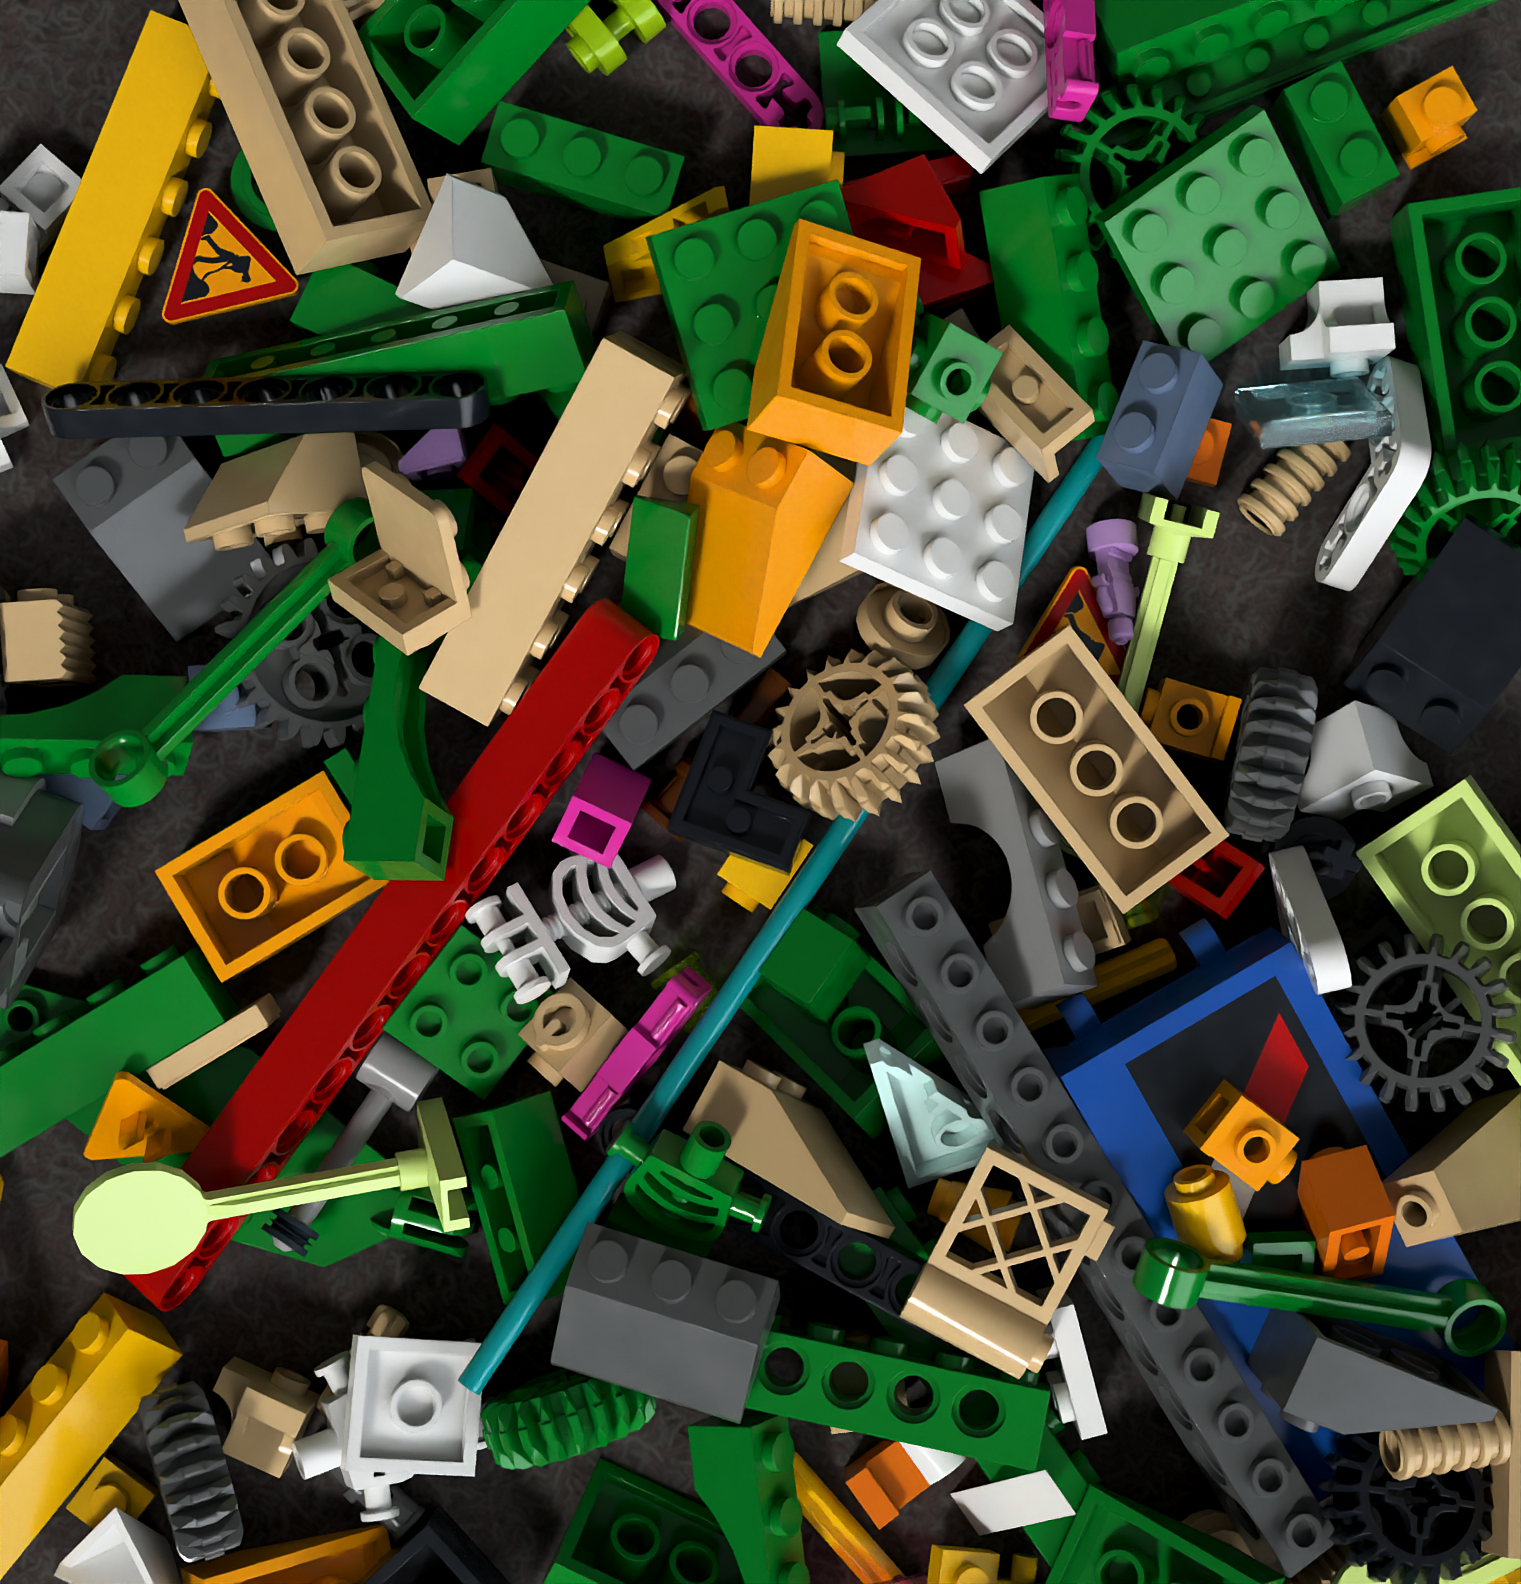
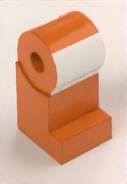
M884 1439L844 1468L845 1483L880 1530L900 1514L899 1509L930 1485L951 1473L967 1457Z

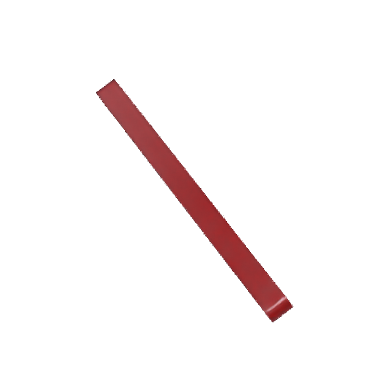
M606 598L596 601L581 616L446 802L454 817L445 880H390L180 1168L199 1183L202 1191L210 1192L275 1180L383 1032L382 1025L466 918V912L477 903L651 664L660 642L656 633L613 601ZM249 1214L208 1222L206 1232L194 1251L173 1266L149 1274H125L123 1276L159 1310L164 1312L172 1310L194 1291Z

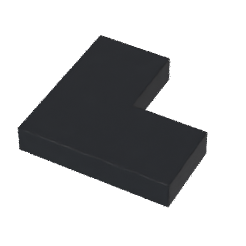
M713 710L666 829L669 833L790 876L812 814L810 811L754 792L773 742V730Z

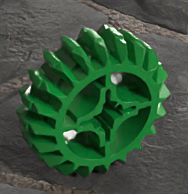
M1137 84L1124 85L1121 93V104L1111 90H1106L1098 94L1101 114L1091 106L1082 121L1085 126L1084 130L1071 124L1063 125L1060 130L1061 135L1074 145L1072 150L1054 149L1051 159L1058 163H1067V174L1079 173L1081 190L1084 192L1088 203L1087 228L1092 226L1088 235L1091 250L1098 251L1107 242L1094 216L1140 185L1132 184L1129 186L1126 179L1132 175H1125L1126 165L1119 161L1138 162L1143 160L1146 167L1139 171H1147V180L1165 167V156L1171 146L1167 141L1169 137L1180 156L1210 135L1206 134L1197 137L1195 131L1203 125L1206 119L1201 111L1193 112L1184 119H1181L1187 102L1186 97L1183 95H1174L1163 108L1164 91L1162 86H1150L1142 101L1141 92ZM1129 118L1141 119L1153 124L1148 134L1140 136L1132 148L1128 150L1119 145H1110L1101 139L1113 126ZM1091 158L1094 159L1093 163L1105 172L1108 179V188L1102 199V202L1105 204L1103 210L1096 202L1090 185L1089 171ZM1108 245L1109 257L1112 259H1116L1110 246Z
M1488 438L1479 450L1471 451L1460 441L1456 454L1448 457L1434 450L1432 466L1428 468L1422 485L1388 536L1391 550L1395 551L1398 565L1403 569L1404 575H1412L1414 577L1466 512L1521 547V515L1516 520V516L1521 512V450L1518 449L1514 441L1500 451H1497L1496 446ZM1438 521L1439 526L1430 533V530Z
M562 1368L534 1377L527 1382L514 1385L508 1391L499 1393L496 1398L489 1400L480 1415L485 1428L482 1430L488 1450H492L495 1463L501 1465L502 1468L525 1470L532 1466L542 1467L556 1461L563 1462L576 1455H585L588 1451L598 1447H605L616 1439L627 1437L629 1432L641 1429L644 1423L649 1422L655 1414L656 1404L653 1396Z

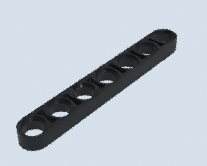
M474 371L74 382L57 386L49 390L42 397V406L48 430L52 436L62 439L458 429L480 424L492 414L487 378Z
M636 1103L623 1104L612 1110L601 1122L598 1131V1141L606 1157L608 1155L605 1153V1150L613 1138L612 1129L614 1123L622 1117L634 1118L642 1105ZM665 1118L649 1143L663 1129L685 1140H688L690 1134L683 1131L684 1127ZM724 1156L723 1160L743 1169V1179L751 1181L757 1186L761 1199L765 1193L772 1195L767 1215L759 1233L751 1231L753 1224L732 1216L729 1217L726 1225L960 1353L971 1355L899 1317L904 1303L897 1294V1283L908 1274H919L927 1261L926 1259L887 1238L837 1223L727 1156ZM793 1211L809 1213L818 1224L817 1238L807 1245L792 1243L783 1233L782 1222L784 1217ZM852 1242H860L872 1249L876 1257V1266L871 1273L865 1276H854L843 1269L840 1264L839 1254L845 1245Z

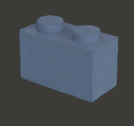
M1145 340L1142 341L1096 456L1097 460L1121 487L1178 500L1223 387V383L1202 353Z

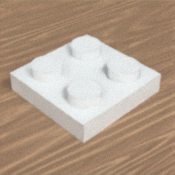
M1050 1287L1035 1290L1037 1297L1044 1300ZM1065 1292L1045 1330V1333L1055 1337L1045 1360L1053 1358L1056 1370L1045 1372L1047 1383H1050V1396L1055 1410H1058L1062 1424L1073 1422L1081 1439L1084 1440L1108 1432L1075 1307Z
M353 1335L340 1468L345 1471L475 1477L482 1391L479 1395L470 1391L458 1381V1378L482 1343Z

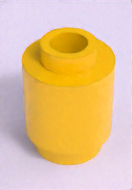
M1205 1164L1189 1166L1177 1172L1173 1178L1174 1181L1165 1189L1164 1196L1178 1241L1197 1249L1206 1258L1232 1262L1240 1260L1245 1252L1243 1242L1247 1237V1233L1229 1175L1224 1171L1213 1170L1211 1166Z

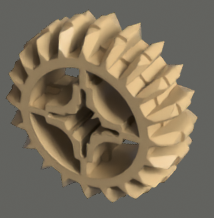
M851 649L842 663L839 659L828 655L824 671L818 673L806 669L808 682L800 689L788 687L792 701L789 706L775 709L778 720L782 724L772 729L774 732L772 744L775 748L768 756L772 760L773 766L778 770L776 776L781 786L793 795V799L803 808L810 809L813 812L816 811L822 817H828L832 821L838 815H841L845 819L856 822L863 808L868 813L880 816L882 801L886 798L902 803L900 789L907 782L921 784L918 773L915 770L920 764L934 762L931 750L927 745L941 738L937 731V726L933 723L939 716V713L936 710L935 703L930 699L931 694L928 692L927 685L918 675H914V672L904 662L898 661L895 657L888 660L886 655L880 654L875 649L865 656L863 653H858Z

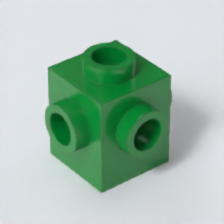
M926 312L913 334L907 386L908 395L906 396L905 407L936 424L942 413L964 424L970 412L979 408L987 397L991 385L990 376L1003 353L954 324Z

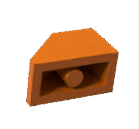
M1367 1145L1345 1150L1343 1147H1329L1318 1151L1309 1160L1302 1161L1297 1190L1305 1231L1316 1240L1314 1274L1356 1281L1382 1275L1395 1213Z

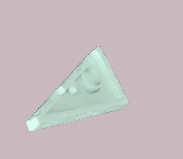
M880 1039L863 1044L908 1189L976 1167L989 1142L1000 1147L969 1095Z

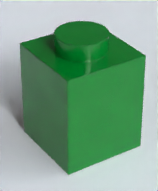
M803 908L763 964L759 973L778 993L827 1023L870 959L855 942L860 936V933L855 928L832 913L828 912L825 918L821 920Z

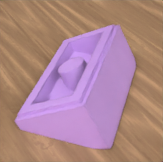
M467 428L430 429L397 462L399 471L417 485L456 477L472 454Z

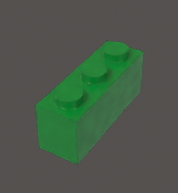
M502 101L498 103L481 159L483 169L491 168L498 183L640 226L677 207L687 175L685 156Z
M550 1091L508 1099L453 1118L504 1305L509 1304L579 1200L577 1180L571 1169L561 1132L560 1118L555 1110ZM578 1248L543 1301L564 1293Z

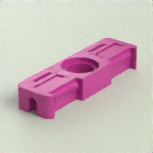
M1043 0L1049 118L1081 123L1099 90V83H1095L1093 41L1096 37L1094 0Z
M690 966L685 968L681 974L677 973L667 982V986L639 1022L631 1028L598 1070L592 1082L570 1110L561 1118L584 1141L599 1131L601 1122L612 1110L623 1104L714 987Z

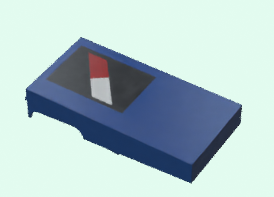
M1205 918L1199 920L1179 932L1193 953L1198 967L1103 1023L1100 1022L1082 992L1072 995L1055 1005L1075 1039L1067 1043L1068 1046L1049 1047L1041 1051L1155 1237L1178 1241L1164 1191L1174 1181L1175 1174L1189 1166L1205 1164L1211 1166L1213 1170L1224 1171L1229 1175L1246 1233L1305 1231L1297 1194L1302 1161L1309 1160L1318 1151L1329 1147H1343L1345 1150L1367 1145L1381 1182L1410 1158L1370 1084L1365 1086L1359 1081L1363 1070L1358 1061L1344 1060L1352 1050L1322 995L1315 993L1304 963L1294 944L1272 927L1257 935H1251L1225 950ZM1223 1079L1282 1122L1299 1138V1141L1292 1148L1297 1153V1160L1290 1173L1277 1184H1271L1269 1181H1266L1258 1192L1214 1158L1200 1150L1183 1132ZM1253 1137L1246 1142L1244 1155L1258 1137ZM1394 1222L1383 1274L1359 1281L1436 1293L1441 1287L1451 1281L1465 1278L1478 1281L1454 1236L1406 1247ZM1199 1298L1197 1302L1199 1309L1318 1503L1333 1495V1492L1321 1490L1317 1484L1322 1479H1335L1336 1471L1330 1468L1323 1458L1328 1453H1344L1336 1437L1340 1433L1323 1426H1319L1317 1432L1312 1433L1284 1420L1279 1415L1280 1406L1275 1400L1269 1398L1260 1390L1262 1383L1246 1364L1271 1308ZM1482 1305L1472 1306L1464 1310L1455 1319L1451 1330L1461 1329L1471 1324L1480 1314ZM1349 1320L1452 1361L1484 1394L1485 1353L1472 1357L1460 1356L1451 1351L1441 1337L1434 1332ZM1506 1330L1500 1341L1490 1349L1517 1351ZM1382 1458L1378 1460L1374 1470L1384 1465Z

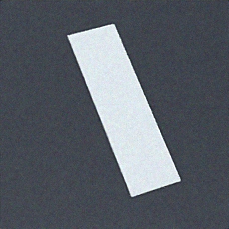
M1046 1470L950 1494L979 1536L1076 1514Z

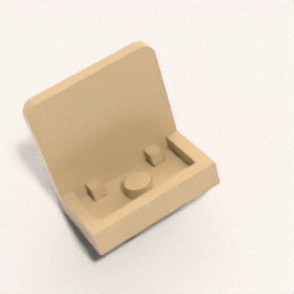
M373 461L364 466L361 471L381 549L327 580L332 598L336 603L408 656L418 649L430 645L440 636L472 618L466 591L470 587V580L466 569L458 557L454 540L458 529L455 518L449 508L438 499L432 500L413 487L404 475L400 473L394 474L380 463Z

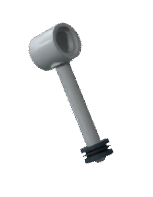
M385 1031L356 1075V1079L371 1090L316 1172L351 1166L391 1105L399 1106L410 1113L417 1105V1101H420L440 1069ZM327 1200L294 1205L288 1213L280 1208L274 1209L273 1213L277 1215V1218L275 1220L269 1218L273 1222L272 1225L269 1226L265 1223L261 1229L272 1236L274 1246L284 1252L293 1250L305 1257L308 1251L303 1247L305 1244L312 1246L308 1242L309 1238L316 1241L319 1237V1234L309 1227Z

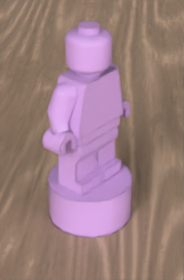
M1125 519L1099 521L1086 529L1088 556L1097 563L1098 575L1092 577V584L1097 589L1096 601L1103 617L1109 619L1107 623L1109 640L1116 642L1117 645H1125L1134 637L1132 620L1136 616V597L1140 594L1139 587L1133 586L1132 577L1129 574V562L1139 552L1137 526L1134 522Z

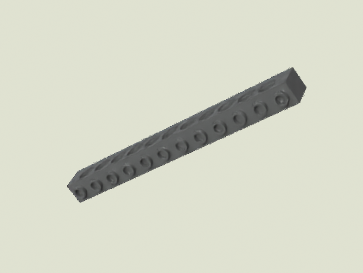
M931 870L906 873L855 907V912L1000 1147L1110 1204L1105 1218L1116 1223L1115 1228L1097 1262L1084 1256L1077 1271L1253 1557L1280 1574L1289 1578L1293 1577L1334 1545L1333 1541L1329 1540V1537L1335 1530L1328 1518H1324L1319 1513L1322 1510L1320 1504L1198 1305L1196 1304L1189 1309L1171 1308L1150 1300L1134 1287L1132 1277L1146 1240L1154 1238L1155 1235L1117 1173L1113 1170L1098 1142ZM1033 1186L1036 1197L1048 1194ZM1065 1202L1041 1209L1042 1215L1057 1239L1079 1234L1088 1217L1087 1213Z

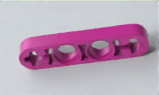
M651 0L761 126L781 127L784 122V111L773 98L765 109L758 102L771 97L779 88L781 82L786 80L790 86L782 90L783 99L795 110L802 108L804 105L810 109L806 120L808 129L822 130L824 111L818 96L733 0H691L681 14L675 8L684 5V0ZM705 9H719L728 16L730 27L723 37L709 40L701 37L694 28L695 18ZM757 55L767 60L772 68L770 79L760 87H749L741 83L736 76L735 70L743 58Z

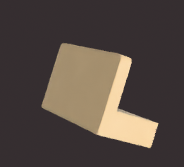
M1008 325L986 342L1003 354L990 376L991 385L988 395L977 410L1050 483L1059 475L1055 453L1095 422L1093 410Z

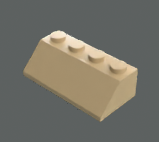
M1068 623L1015 662L964 704L965 708L1122 914H1125L1230 836Z

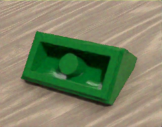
M635 495L632 507L621 608L656 633L658 637L677 641L685 631L700 505Z

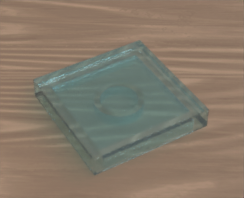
M1358 376L1239 388L1238 391H1234L1236 415L1261 449L1392 436V413Z

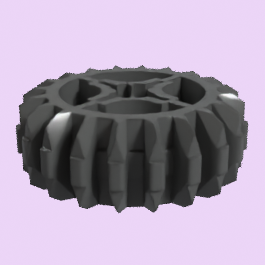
M1260 667L1252 675L1241 710L1224 791L1225 796L1221 819L1228 833L1242 835V839L1261 843L1262 840L1278 843L1289 831L1304 781L1316 719L1318 688L1313 677L1297 673V670L1277 667V670Z
M1434 933L1431 936L1429 953H1420L1419 943L1415 934H1406L1404 936V946L1407 955L1398 958L1389 942L1384 941L1378 945L1379 952L1387 963L1377 969L1370 959L1365 956L1360 957L1356 963L1369 976V979L1364 985H1361L1351 978V987L1345 988L1349 993L1358 996L1356 1004L1353 1005L1345 1002L1334 1004V1013L1342 1017L1353 1018V1026L1340 1027V1030L1347 1042L1356 1040L1358 1045L1344 1060L1358 1061V1063L1366 1060L1369 1067L1359 1077V1081L1365 1086L1373 1085L1380 1076L1386 1080L1379 1095V1100L1386 1104H1390L1394 1100L1399 1088L1407 1090L1404 1102L1405 1109L1410 1112H1417L1421 1093H1430L1433 1111L1436 1113L1444 1112L1446 1102L1443 1091L1452 1088L1457 1100L1462 1105L1471 1103L1470 1093L1463 1083L1473 1077L1480 1087L1489 1090L1494 1083L1486 1073L1480 1070L1484 1063L1488 1061L1502 1069H1506L1509 1064V1059L1506 1056L1492 1050L1494 1042L1512 1044L1517 1040L1515 1031L1497 1028V1019H1508L1516 1016L1515 1005L1510 1003L1493 1005L1491 999L1503 994L1509 988L1506 980L1499 978L1484 985L1480 979L1490 971L1493 964L1488 957L1484 956L1478 959L1470 969L1463 965L1470 952L1469 944L1464 941H1460L1455 946L1450 958L1443 956L1445 944L1444 937L1441 934ZM1422 970L1421 981H1418L1416 993L1409 1002L1402 1005L1385 1004L1381 1006L1374 1004L1382 989L1393 979L1410 971ZM1443 972L1458 978L1474 993L1480 1007L1481 1022L1455 1016L1443 1008L1441 998ZM1431 990L1429 1003L1437 1008L1433 1012L1435 1018L1443 1016V1021L1446 1025L1460 1028L1456 1030L1442 1027L1441 1030H1430L1427 1040H1423L1421 1055L1418 1057L1420 1042L1412 1038L1417 1031L1414 1028L1407 1029V1025L1401 1020L1390 1018L1393 1016L1401 1018L1419 1016L1423 1006L1427 1004L1428 992ZM1370 1024L1385 1026L1388 1029H1394L1404 1034L1408 1049L1406 1075L1393 1070L1380 1057L1371 1038ZM1447 1040H1470L1477 1042L1471 1055L1459 1067L1444 1075L1427 1078L1428 1066L1431 1064L1434 1050L1441 1043Z
M194 1381L180 1385L173 1383L158 1388V1392L141 1398L138 1410L157 1484L179 1556L186 1562L191 1563L203 1558L207 1561L225 1555L224 1551L240 1546L244 1530L226 1458L204 1390Z

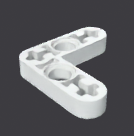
M1387 355L1375 365L1364 394L1371 465L1324 539L1315 565L1316 581L1346 591L1353 590L1367 571L1422 485L1431 460V441L1420 370L1417 365Z
M1302 845L1269 853L1281 934L1294 944L1304 963L1315 993L1317 995L1321 994L1323 999L1331 998L1332 991L1351 987V973L1340 933L1315 872Z

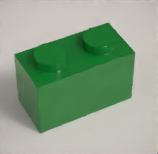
M1341 60L1285 88L1270 108L1328 220L1384 192L1400 175Z

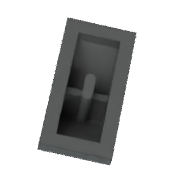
M1386 915L1345 949L1350 972L1361 985L1366 983L1369 976L1356 963L1360 957L1365 956L1370 959L1377 969L1387 963L1379 952L1378 945L1384 941L1389 942L1397 958L1407 955L1404 946V935ZM1422 970L1410 971L1393 979L1382 989L1375 1002L1381 1006L1385 1004L1402 1005L1409 1002L1416 993L1418 981H1421ZM1442 979V1006L1449 1013L1462 1001ZM1431 990L1428 992L1427 1004L1423 1006L1419 1016H1409L1408 1018L1393 1016L1390 1018L1403 1021L1407 1025V1029L1414 1028L1417 1032L1412 1038L1416 1040L1443 1018V1016L1435 1018L1433 1015L1437 1008L1429 1003Z

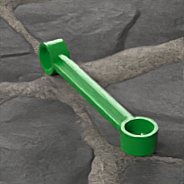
M363 497L351 498L334 510L325 527L324 541L326 547L140 732L133 729L120 730L110 734L96 746L89 760V774L92 780L114 803L122 807H136L154 798L161 791L168 777V763L165 758L331 593L327 579L381 549L368 499ZM371 523L370 530L365 539L358 546L354 547L359 533ZM143 756L141 762L131 774L122 779L115 780L118 772L126 763L134 758Z
M1154 1237L1146 1240L1132 1277L1134 1287L1142 1295L1156 1303L1171 1308L1189 1309L1197 1304L1199 1298L1434 1332L1441 1337L1451 1351L1465 1357L1481 1355L1492 1349L1502 1338L1507 1324L1503 1308L1480 1282L1473 1279L1465 1278L1451 1281L1434 1293L1206 1258L1197 1249L1183 1242L1163 1237ZM1482 1305L1480 1314L1471 1324L1461 1329L1451 1330L1455 1319L1464 1310L1472 1306Z

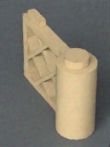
M989 1142L934 1249L920 1271L899 1317L1017 1379L1021 1378L1026 1368L1037 1374L1055 1338L1045 1333L1046 1327L1084 1256L1097 1262L1115 1228L1116 1223L1105 1218L1110 1204ZM993 1165L1019 1178L1026 1198L1025 1201L991 1210L983 1184ZM1033 1186L1048 1194L1036 1197ZM976 1199L981 1213L966 1217ZM1065 1202L1088 1214L1079 1234L1051 1241L1041 1209ZM1031 1212L1041 1244L1006 1254L996 1221ZM985 1225L996 1257L971 1263L950 1252L949 1249L958 1232ZM1070 1249L1060 1268L1056 1253ZM1046 1256L1054 1281L1044 1300L1017 1286L1011 1269L1012 1265ZM1000 1269L1004 1280L990 1272Z

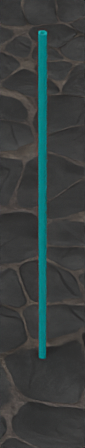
M1105 435L1090 439L1026 534L1018 592L1103 467L1096 456ZM969 619L926 683L928 692L931 694L930 699L935 703L937 712L993 629ZM864 808L856 822L845 819L841 815L834 819L631 1121L634 1124L632 1131L647 1142L651 1140L761 976L759 970L801 910L803 908L806 909L870 814ZM618 1153L613 1157L608 1155L458 1378V1381L467 1389L478 1395L481 1393L579 1247L587 1222H596L633 1167L631 1162Z

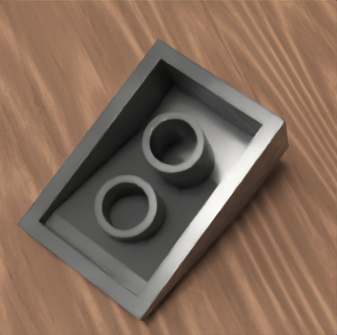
M188 436L110 438L52 480L89 533L173 639L180 643L225 611L220 606L222 600L230 596L243 597L234 586L233 580L244 573L255 577L250 564L253 560L264 555L273 561V557L259 537L253 538L254 544L224 551H216L213 541L186 542L184 528L215 476Z
M1271 1308L1246 1361V1364L1262 1383L1260 1390L1266 1396L1275 1400L1280 1406L1279 1415L1292 1425L1312 1433H1316L1319 1426L1346 1435L1493 1421L1498 1411V1408L1452 1361L1347 1319Z

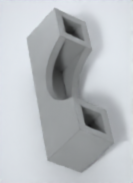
M990 739L936 761L935 766L950 823L976 826L988 833L999 844L1009 864L1012 880L1009 908L1001 926L983 945L988 965L1015 1009H1036L1097 987L1098 983L1093 969L1095 965V952L1090 939L1083 932L1076 907L1078 890L1073 877L1065 867L1059 845L1061 832Z

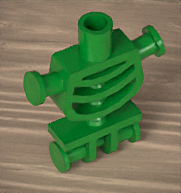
M627 1120L605 1150L607 1155L613 1157L618 1153L631 1162L634 1167L625 1183V1194L620 1192L603 1227L704 1258L707 1257L714 1239L719 1238L730 1216L753 1224L751 1231L760 1232L771 1203L772 1195L765 1193L761 1199L739 1191L744 1171L723 1160L731 1145V1137L722 1125L713 1121H701L695 1125L688 1140L663 1129L649 1143L632 1131L634 1124Z

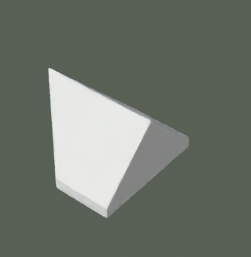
M447 173L395 294L401 299L436 311L553 285L507 198L497 192Z
M116 1507L62 1560L54 1576L69 1584H181L173 1553L166 1537Z

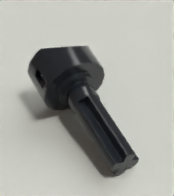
M1320 816L1294 818L1290 824L1289 831L1278 843L1270 841L1266 857L1268 877L1273 883L1269 853L1302 845L1326 900L1333 899L1345 891L1362 865V860L1356 854V843L1347 829L1333 819Z

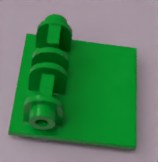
M844 30L818 32L825 130H833L832 151L845 152V158L953 150L837 46Z
M460 924L382 1025V1029L485 1100L527 1045L518 1033L534 1017L535 1011L541 1002L554 995L555 992L548 989L530 1002L517 1004L513 997L517 989L509 976L500 977L495 969V965L503 958V955L498 951L486 953L480 944L482 939Z

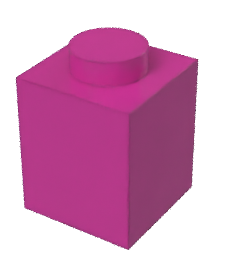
M594 752L552 841L610 868L634 821L652 779Z

